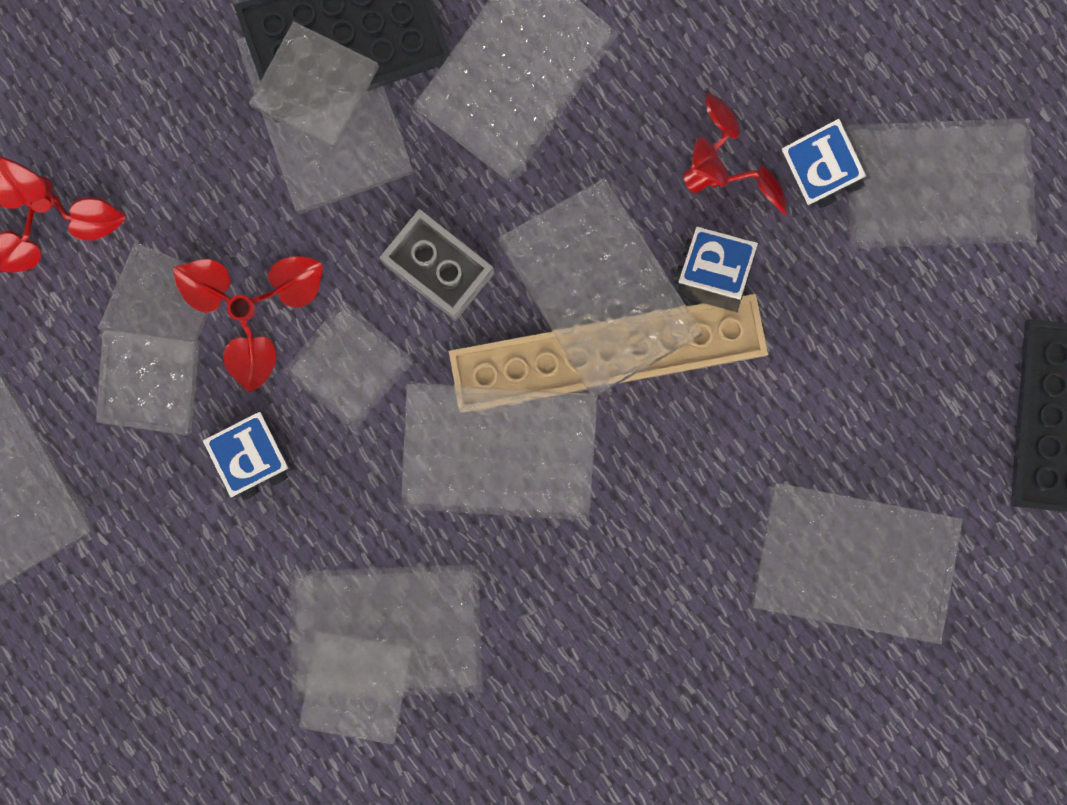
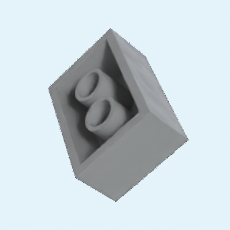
M418 209L379 257L387 268L454 321H457L494 275L493 266L420 209Z

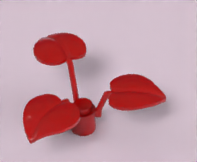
M708 92L705 98L707 111L713 122L722 130V136L714 146L704 137L696 141L692 166L683 172V180L691 192L697 194L709 185H712L713 188L718 185L725 187L729 182L754 177L757 179L758 186L766 198L782 212L783 216L787 215L786 197L782 185L775 174L767 167L761 166L758 171L753 170L728 176L726 167L718 158L717 150L729 138V135L733 139L739 137V124L732 110L720 98Z
M0 156V206L9 209L19 208L24 203L28 206L25 229L21 237L12 231L0 233V272L14 273L34 268L39 263L41 258L39 246L27 240L30 236L35 211L44 213L55 205L62 217L70 220L68 224L69 233L76 238L87 241L100 239L110 234L125 220V213L117 210L107 201L95 197H84L75 201L70 206V213H68L61 204L60 197L54 195L53 183L50 179L39 176L29 168Z
M302 256L281 259L268 272V280L276 289L254 298L245 295H236L230 298L226 295L225 292L231 285L230 275L221 263L214 260H197L175 266L173 273L180 294L192 308L200 312L211 313L219 308L221 299H223L227 303L229 316L241 322L247 338L238 337L230 341L224 350L223 360L229 374L247 392H252L269 378L277 358L275 346L269 338L256 337L253 339V333L248 325V320L255 316L257 311L256 304L279 294L280 300L289 307L299 308L308 305L319 291L323 265L314 259Z

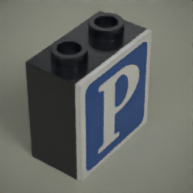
M840 119L782 148L802 194L810 206L818 204L819 208L826 207L837 201L836 195L847 191L848 194L854 193L865 187L864 181L871 178L845 122Z
M696 227L693 239L687 238L683 250V256L687 257L684 266L678 265L674 283L678 284L677 296L738 313L758 243Z
M258 412L203 440L230 497L238 498L241 496L243 500L251 498L260 493L258 487L267 482H270L271 486L276 485L289 478L287 472L293 470L265 413Z

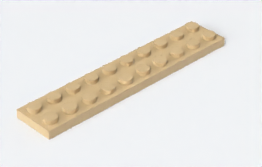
M756 294L742 297L738 313L703 303L449 351L460 413L768 355Z

